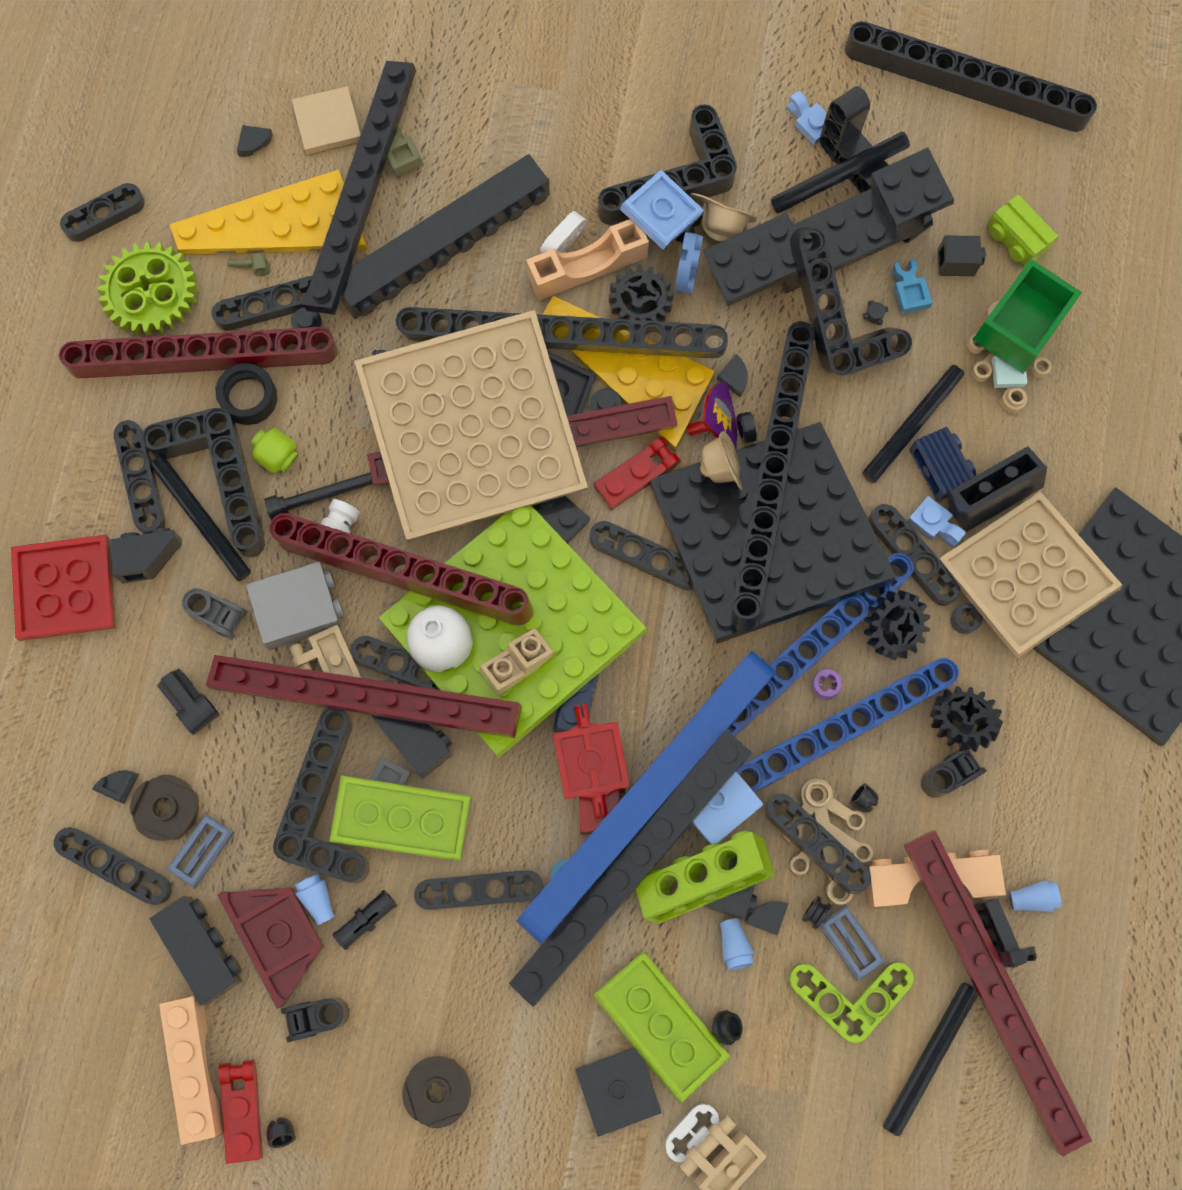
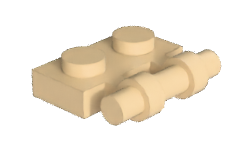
M338 624L308 637L313 648L312 650L304 652L301 643L289 648L293 657L291 662L295 668L312 670L310 665L318 660L323 672L362 678Z
M727 1115L718 1125L714 1123L708 1129L710 1134L697 1148L693 1146L686 1153L688 1157L679 1166L688 1177L698 1167L702 1170L694 1180V1183L701 1190H737L767 1157L742 1130L732 1139L727 1136L736 1126ZM721 1144L724 1148L709 1163L706 1158Z

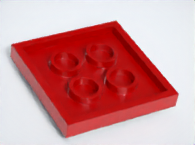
M107 535L11 547L15 638L17 640L24 641L116 628L110 540Z

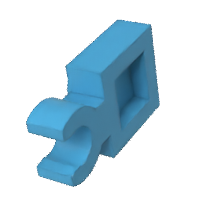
M910 259L908 263L909 271H903L900 268L899 262H895L892 270L893 276L900 281L896 282L893 288L901 314L929 309L933 304L925 277L916 278L915 276L917 263L914 259Z

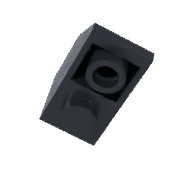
M156 528L149 534L140 535L139 533L129 532L121 534L120 538L110 539L113 576L122 584L154 579L182 545L181 537L170 528Z

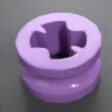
M831 669L819 671L812 683L815 695L823 700L835 698L842 687L840 675ZM829 677L833 680L832 686L836 688L835 690L829 688L825 692L821 689L822 683L819 684L818 681L820 679L825 681Z

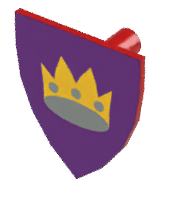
M717 383L709 390L705 398L702 421L688 424L687 431L690 436L711 431L716 438L719 437L721 431H724L730 437L736 450L737 424L732 398L727 383Z

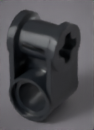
M966 746L963 751H960V749L944 758V761L924 773L921 779V787L928 796L939 798L960 786L968 784L987 772L985 767H980L970 752V746ZM935 774H939L944 778V789L938 788L935 785Z
M328 998L281 1008V1014L285 1015L288 1027L287 1043L316 1036L317 1033L343 1026L349 1018L348 1004L340 998ZM329 1004L335 1005L339 1011V1017L335 1023L328 1022L324 1016V1011Z

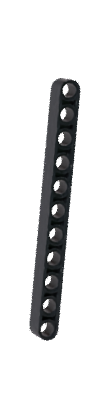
M406 307L398 312L395 321L398 330L406 338L413 341H426L465 330V326L472 321L478 322V325H483L522 313ZM536 314L546 349L714 359L723 356L728 347L727 332L718 325ZM411 318H418L416 328L406 330L407 321ZM448 320V327L444 331H435L438 321ZM564 326L570 330L568 336L564 339L554 337V333L559 327ZM592 328L598 329L600 335L596 340L588 341L584 338L587 330ZM620 330H626L631 335L628 341L619 343L614 340L615 334ZM650 332H657L661 335V340L653 345L646 343L644 339ZM680 334H688L692 341L689 345L682 347L676 344L675 339ZM714 335L719 336L723 343L718 348H710L705 343L707 338Z
M804 321L793 323L787 332L732 602L731 622L737 630L742 632L752 631L758 626L764 603L815 338L813 326ZM786 416L790 419H781L780 417ZM774 443H783L785 445L777 446ZM776 469V470H779L780 472H779V473H771V472H769L768 470ZM771 496L775 500L767 501L764 500L763 497ZM767 524L770 528L761 529L756 525ZM759 551L763 553L765 556L754 557L751 555V553ZM747 580H755L759 583V585L748 586L744 582ZM741 609H750L754 612V614L750 616L741 615L738 611Z

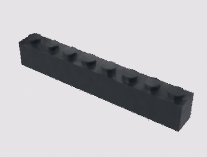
M529 154L352 265L340 300L354 319L361 315L370 314L384 300L395 298L409 284L420 282L434 268L445 266L459 252L470 250L475 242L484 236L489 237L493 235L500 226L509 220L515 221L531 206H538L543 203L548 195H550L549 179Z

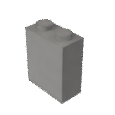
M320 561L246 584L262 642L268 650L306 639L337 624L339 628L342 627L339 618L344 616L343 608L339 598L333 599L331 588L336 587L331 570H325Z

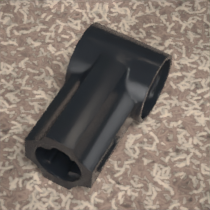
M179 668L166 674L157 685L176 709L178 719L192 735L197 734L220 716L213 704L203 693L200 694L193 683Z

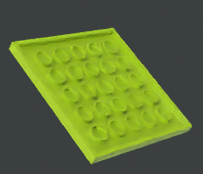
M532 506L521 507L505 513L444 563L523 589L533 607V616L529 622L520 626L512 625L411 591L378 617L411 657L412 655L407 646L406 632L411 620L420 611L431 606L442 605L453 608L466 619L473 637V646L467 659L455 669L451 667L439 673L421 668L442 691L518 702L522 705L515 738L476 732L498 758L647 633V628ZM434 574L429 575L422 582L430 581ZM464 583L454 585L451 591L460 590ZM485 593L480 598V601L489 600L493 593ZM523 602L512 604L509 610L515 611L520 609ZM535 628L554 652L553 656L525 679L497 696L480 673V665L506 651L508 643Z

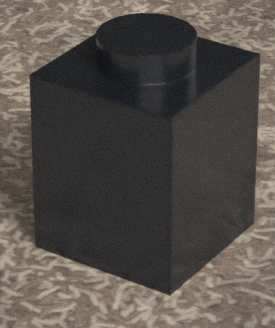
M945 235L938 247L939 276H975L980 266L984 265L986 257L985 248L981 247V237Z

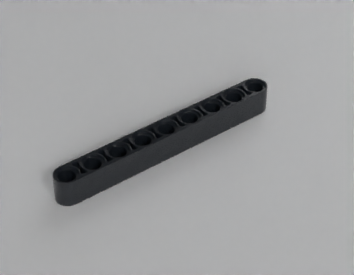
M860 21L853 24L845 44L846 55L854 61L1068 131L1079 132L1085 129L1097 109L1096 100L1087 93L868 22Z

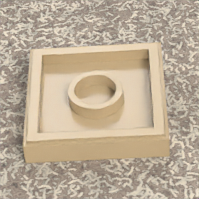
M348 86L291 99L306 155L359 142L361 133Z

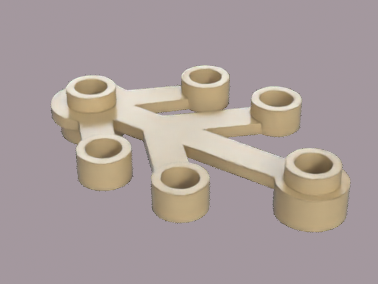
M999 301L994 302L989 307L987 311V318L991 314L993 309L996 307V305L999 303ZM974 334L969 339L967 347L971 353L980 354L985 348L977 347L973 344L972 339L976 335ZM990 352L983 361L976 363L971 371L974 380L984 382L989 378L992 373L991 360L996 355ZM1040 357L1035 358L1028 368L1033 376L1044 378L1051 371L1052 364L1047 358ZM1037 364L1043 365L1045 371H1040L1037 368ZM977 369H984L986 371V375H980ZM1020 387L1006 388L1007 390L1001 396L1000 405L1005 412L1016 414L1027 404V394ZM1014 394L1018 396L1020 401H1014L1011 395Z
M822 779L807 781L800 792L803 802L801 807L810 815L814 812L815 820L862 863L870 861L873 857L871 846L866 843H859L831 824L828 811L843 819L846 828L850 831L862 829L866 822L865 816L859 811H852L834 799L833 790L826 781ZM816 789L821 792L822 798L820 801H815L811 798L812 790ZM796 814L792 822L787 824L786 827H791L800 816ZM852 815L859 817L860 825L858 827L850 824L849 819ZM800 824L796 828L799 839L802 837V828L805 824ZM814 831L812 832L807 841L813 839ZM781 832L782 838L784 839V841H786L787 843H792V842ZM826 846L822 848L826 863L834 864L838 861L837 851L834 847ZM859 847L867 850L868 855L866 859L858 857L857 850ZM800 851L797 856L789 861L790 872L796 876L807 873L811 859ZM796 859L804 862L805 867L802 872L794 869L793 864ZM839 867L834 871L839 875L841 869ZM828 876L829 883L825 888L827 899L835 905L848 903L852 899L853 894L843 890V896L836 898L832 891L836 885H839Z

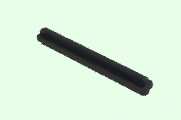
M900 132L773 196L771 204L776 213H781L908 149L910 141L905 132Z
M957 365L949 367L864 469L863 476L874 483L880 478L964 376L962 369Z
M158 456L150 464L152 469L237 581H242L248 577L251 570L164 456Z
M962 983L959 986L887 1116L883 1127L893 1135L899 1137L902 1134L975 1002L978 993L972 985Z

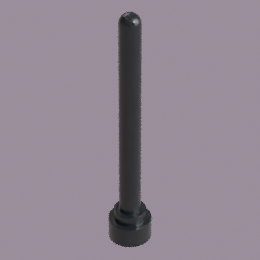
M371 472L285 499L283 496L277 498L276 495L264 498L269 517L272 521L279 514H289L288 510L372 485Z

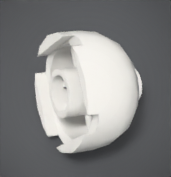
M442 605L431 606L420 611L411 620L406 632L407 646L413 659L425 670L436 673L444 672L443 670L451 667L455 669L460 666L469 656L473 646L471 629L466 619L453 608Z

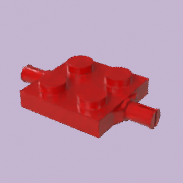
M582 704L584 718H582L580 705H577L574 708L578 726L569 731L553 733L564 799L581 796L592 798L594 817L601 816L599 803L602 816L608 815L605 795L613 790L630 787L618 722L606 724L591 723L588 704Z

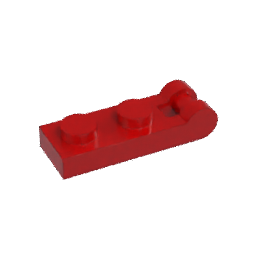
M663 436L654 440L647 448L594 483L595 490L611 511L649 486L650 480L668 473L681 462L680 458L676 453H671L667 447L669 444ZM658 454L662 463L656 466L651 458Z
M255 1060L243 1061L242 1065L232 1066L231 1063L219 1064L218 1078L221 1086L226 1164L262 1159L263 1151ZM243 1079L245 1089L234 1090L233 1080Z

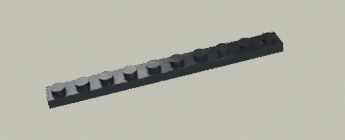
M386 61L303 302L306 311L333 315L336 313L416 73L413 63Z
M727 730L511 980L509 984L530 1005L534 1007L538 1004L752 754L746 746Z

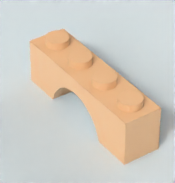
M629 219L609 227L600 239L583 249L568 253H561L552 249L526 259L527 277L538 301L646 259L648 256L649 240L646 234Z
M988 850L969 851V858L957 859L956 853H947L970 899L1006 895L1000 855L989 856ZM904 857V864L893 865L891 858L872 860V866L867 867L871 875L870 883L866 888L868 908L908 904L912 889L921 880L909 857Z
M195 996L161 1003L159 1008L180 1143L184 1145L216 1137L224 1133L220 1100L213 1089L206 1060L205 1042L208 1027L204 1005H200Z

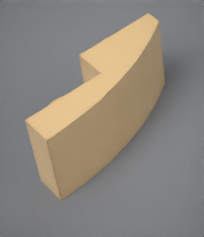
M534 628L508 643L506 651L481 664L480 673L496 695L499 696L537 670L553 656L554 652Z

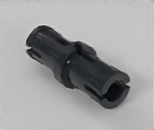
M382 890L363 909L359 907L355 910V916L334 932L333 937L344 950H347L365 932H372L376 928L375 924L393 908L397 907L396 902L385 890Z

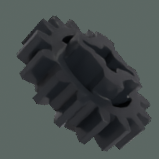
M638 265L636 272L627 267L625 277L618 273L616 275V283H611L610 285L611 294H609L608 301L609 304H613L611 306V313H620L618 319L657 321L659 319L664 322L667 316L666 312H671L673 304L671 301H673L674 292L669 291L671 288L670 281L662 282L664 278L663 272L654 275V267L650 266L646 272L643 271L641 265Z
M898 590L897 593L887 591V599L878 596L876 598L878 606H869L868 609L873 614L871 617L864 618V622L870 624V628L864 630V634L872 637L867 644L875 648L876 653L896 660L897 656L905 659L908 655L907 650L916 653L918 651L917 642L925 643L926 640L922 637V633L930 631V628L924 625V622L930 619V615L923 613L927 605L919 602L920 597L903 590Z
M956 686L954 693L948 689L944 690L942 697L937 696L930 713V717L933 718L931 727L940 728L937 737L943 738L946 736L948 738V746L958 743L960 751H963L966 746H970L973 752H977L979 745L985 749L988 748L991 741H996L1003 724V720L999 719L1002 713L1001 709H993L996 701L994 699L986 701L984 699L985 692L983 691L978 695L973 694V687H969L967 692H963L959 686Z

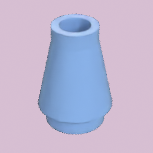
M319 873L313 874L294 884L297 889L295 895L314 918L317 925L335 917L326 880L321 879Z
M1047 879L1019 890L1009 891L1013 911L1054 912V909L1061 908L1058 885L1056 882H1048Z
M734 918L719 923L722 937L723 963H727L728 970L733 971L753 965L752 957L755 953L740 926L739 919Z

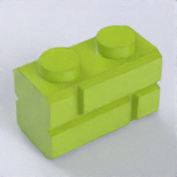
M1018 194L1008 201L1006 205L999 208L986 225L989 228L991 237L996 241H1001L1009 249L1011 258L1018 263L1021 262L1024 266H1026L1030 259L1036 261L1049 251L1059 237Z

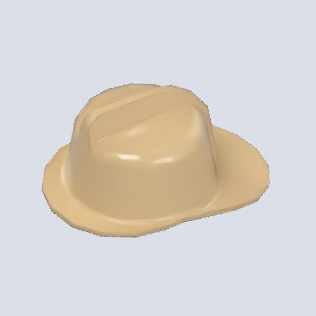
M690 194V197L703 207L702 226L705 233L716 241L723 242L744 232L748 223L757 221L755 216L747 212L727 207L700 194Z
M721 431L718 438L706 444L702 449L701 473L715 483L735 481L739 489L743 490L736 450L728 434Z

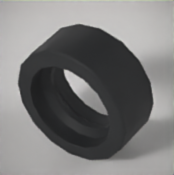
M242 363L226 369L219 377L215 387L216 400L221 408L229 412L235 423L243 425L258 424L270 416L277 403V389L269 374L258 365ZM246 379L259 381L264 387V397L258 405L251 409L240 410L231 404L229 393L236 383Z

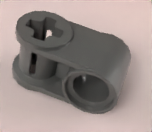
M193 588L187 591L182 598V607L193 620L230 640L235 636L233 631L239 620L248 613L239 605L229 600L221 599L200 588ZM205 599L206 606L200 612L192 611L195 601Z

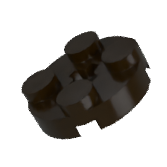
M160 775L150 781H145L136 789L131 799L130 813L136 824L135 827L145 837L156 841L178 840L192 828L197 819L199 797L186 781L173 775ZM169 799L172 811L170 814L166 813L164 817H160L161 811L157 809V805L159 802L165 803Z
M443 1056L428 1057L414 1065L407 1075L402 1089L403 1103L408 1114L414 1120L431 1128H442L456 1122L468 1107L471 1096V1083L465 1069L456 1060ZM436 1081L439 1086L445 1085L447 1092L442 1094L443 1100L438 1102L435 1097L429 1098L428 1091L432 1089V1082Z

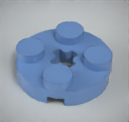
M685 232L674 292L692 295L703 240L701 235Z

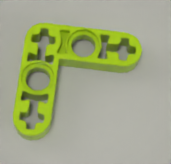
M898 962L890 963L879 972L851 1004L811 965H796L788 974V983L791 989L842 1039L851 1043H859L865 1040L909 991L914 981L913 972L907 965ZM892 970L895 972L902 970L904 974L901 978L904 984H894L889 991L894 993L891 999L888 992L878 987V984L882 982L883 986H888L893 979L890 972ZM809 971L811 974L809 981L815 987H818L820 982L824 985L823 988L815 993L812 1000L808 995L812 994L813 991L808 986H797L799 978L796 976L797 972L806 973ZM876 992L883 997L884 1006L879 1012H872L867 1007L866 1001L871 993ZM826 993H831L837 999V1007L832 1013H825L819 1005L820 998ZM845 1006L849 1011L845 1012L844 1015L851 1021H856L857 1019L860 1021L858 1029L861 1032L858 1035L854 1033L848 1035L846 1032L849 1027L843 1020L838 1019L837 1024L833 1022V1019L841 1015Z

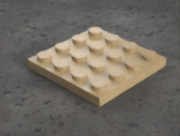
M1041 491L939 558L960 586L963 594L1017 659L1119 591L1122 587L1120 581Z

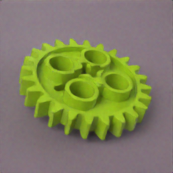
M146 241L144 249H139L137 244L134 243L133 252L129 253L125 248H122V258L112 255L111 257L115 264L113 266L104 265L108 275H99V279L104 285L98 286L97 290L101 294L98 300L104 307L102 310L107 317H110L115 326L120 324L125 333L131 329L135 336H139L143 329L147 337H151L153 329H157L158 333L163 335L164 326H168L173 331L175 330L173 324L175 320L184 323L185 321L181 315L183 312L192 314L188 303H197L196 297L192 294L199 291L196 283H194L197 281V277L194 271H192L191 264L185 260L181 252L176 254L172 246L164 250L160 242L152 249L149 242ZM164 269L162 273L154 275L157 270ZM135 277L132 282L125 283L127 279ZM172 295L169 300L161 301L165 296ZM142 303L140 308L132 310L136 304Z

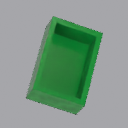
M1030 259L972 340L1024 374L1082 292Z

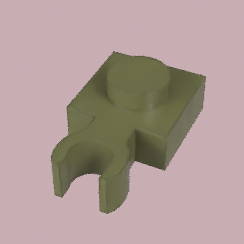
M399 126L397 127V134L394 136L387 157L396 177L423 165L411 137L404 139Z

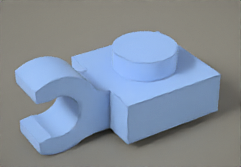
M797 91L789 98L791 102L787 105V108L798 118L794 126L814 146L820 141V134L827 113L818 103L810 108L803 93Z
M929 496L907 521L931 541L936 535H939L953 548L966 534L959 526L948 522L952 514Z

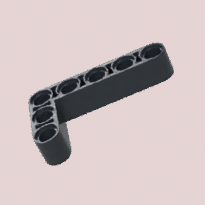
M854 86L830 103L820 134L821 146L836 165L872 147L861 133L870 110V100L866 92L859 86ZM884 160L848 179L860 193H863L872 188L871 173L889 164ZM931 214L925 217L923 232L933 226ZM923 232L903 240V242L909 243Z
M699 105L692 111L689 134L699 161L663 172L689 197L691 193L712 197L725 193L733 187L737 164L716 110L710 105ZM709 147H714V148H716V149H718V150H714V151H713V150H710V149H708V148H709ZM723 172L726 173L727 176H721L717 173ZM655 174L603 189L598 197L599 219L607 225H615L629 220L630 218L620 210L622 203ZM690 180H696V181H698V182H700V183H699V184H693V183H691V182H689V181H690ZM608 204H614V205H616L617 207H615V208H608V207H606V205H608Z
M804 227L795 230L790 238V246L810 325L815 330L814 340L822 368L827 372L843 376L907 354L912 346V338L906 330L887 327L851 339L824 233L815 227ZM809 233L813 238V244L807 250L803 245V239ZM815 264L820 267V275L816 280L811 276V269ZM825 294L828 298V303L821 310L818 301L821 295ZM830 324H833L835 333L832 338L828 339L826 329ZM893 335H896L898 338L897 345L891 349L890 339ZM866 344H869L870 353L866 358H863L862 349ZM841 353L842 363L839 367L835 368L833 364L834 357Z
M212 408L147 426L143 431L142 441L156 458L164 456L166 459L205 449L210 450L232 543L243 556L256 557L260 555L265 547V539L238 429L229 412L223 408ZM227 422L223 429L214 430L218 423ZM189 430H196L193 437L184 438ZM166 437L162 445L154 446L157 439ZM230 449L234 450L233 454L229 458H221V455L224 451ZM241 478L237 486L228 487L231 479ZM241 506L248 507L244 515L235 516L237 508ZM255 535V539L251 544L241 545L242 539L245 536Z
M327 708L319 717L274 839L273 850L275 855L285 862L356 884L366 879L369 874L370 867L366 858L356 852L313 838L353 727L352 719L344 710ZM335 716H342L344 719L343 726L336 731L329 730V721ZM325 746L332 747L333 753L331 758L324 762L319 761L317 757L319 750ZM312 777H320L321 787L314 793H308L306 789L308 780ZM300 808H308L310 812L308 821L304 824H297L295 821L296 812ZM292 838L296 839L298 850L295 854L286 856L283 850L285 842ZM320 849H327L329 852L328 862L324 866H317L314 862V855ZM351 859H358L361 865L359 873L356 876L348 877L345 873L346 863Z

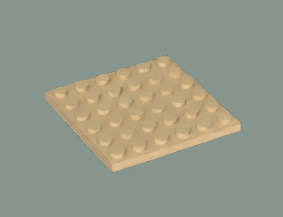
M535 310L354 361L407 542L508 513L521 507L536 505L588 489Z

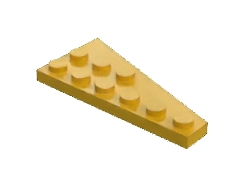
M338 169L171 223L169 226L177 249L183 255L217 254L219 251H235L236 254H244L255 250H263L264 253L310 252L312 249H322L344 182ZM363 234L361 235L357 251H368Z
M552 296L543 315L600 318L555 296ZM564 326L556 329L554 337L564 339L568 336L570 330ZM595 328L586 331L584 338L588 341H594L599 337L600 331ZM620 330L615 334L614 340L624 343L628 341L631 334L626 330ZM644 339L645 342L648 344H656L650 340ZM569 350L587 370L590 369L596 374L599 381L606 388L616 391L623 404L672 396L678 426L677 428L658 431L657 433L665 438L669 444L668 446L676 451L715 373L714 370L686 357Z

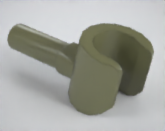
M260 253L253 254L251 259H228L227 261L229 267H252L253 274L257 276H265L270 273L269 261Z

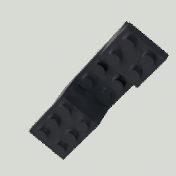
M929 147L871 173V189L813 216L792 224L786 212L703 250L727 306L778 283H781L785 294L801 287L790 246L791 235L799 228L815 227L824 233L834 272L923 232L926 216L954 204V198ZM809 233L803 239V245L807 250L813 244V238ZM817 264L811 269V276L814 280L820 275V267Z

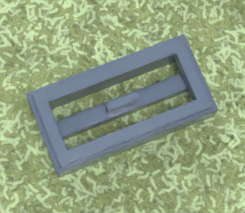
M205 814L167 870L193 888H196L234 832ZM211 825L213 827L184 870L178 869L206 828ZM219 832L223 833L191 878L189 875Z
M847 905L821 923L820 928L857 981L885 962ZM844 916L874 959L873 962L869 963L840 921L841 917ZM831 924L835 925L863 966L862 970H859L830 927Z

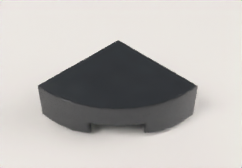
M242 125L237 147L238 156L254 155L253 152L258 151L263 146H267L273 136L272 130Z
M736 354L718 374L717 380L720 383L726 382L728 389L737 396H742L746 388L748 373L744 362Z
M127 770L114 772L101 778L92 790L124 804L139 774Z
M774 901L762 904L753 911L752 915H749L746 924L778 935L788 903Z
M1035 946L1000 952L1003 964L1006 966L1025 964L1028 961H1036L1037 959Z

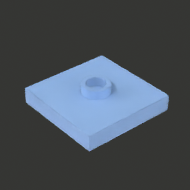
M662 170L648 180L620 207V210L662 250L667 248L704 212Z
M735 772L692 824L709 844H716L764 804L740 775Z

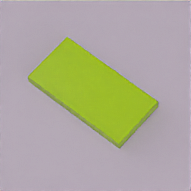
M341 775L329 842L461 861L471 796Z
M644 951L592 995L679 1103H682L731 1057Z

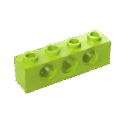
M741 831L731 837L732 840L723 844H710L702 849V853L695 856H683L675 859L672 862L673 865L669 867L652 869L636 888L644 919L659 925L776 876L764 839L752 831ZM737 856L736 866L729 870L730 860ZM707 869L705 880L699 882L701 872ZM677 881V890L671 895L670 888Z

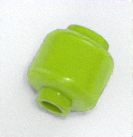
M276 427L269 429L267 432L261 429L250 443L254 446L252 451L253 460L273 474L279 471L285 473L299 455L296 452V442Z

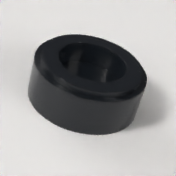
M750 412L738 414L736 421L741 441L745 444L755 442L757 440V432L752 414Z

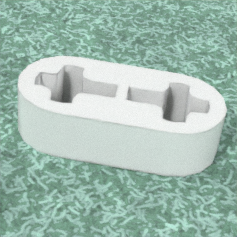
M572 211L542 244L540 253L542 254L552 249L564 253L581 235L587 225V219L576 211Z
M707 1103L694 1105L668 1133L664 1146L672 1160L682 1163L688 1157L686 1153L684 1154L681 1151H678L676 1154L672 1152L675 1147L672 1140L675 1137L681 1140L689 1132L692 1135L686 1142L689 1151L693 1146L697 1148L710 1134L708 1129L714 1123L719 1124L718 1113L712 1106ZM700 1111L705 1114L709 1111L711 1115L708 1119L711 1125L708 1128L702 1125L694 1132L692 1128L698 1122L695 1116L696 1113Z

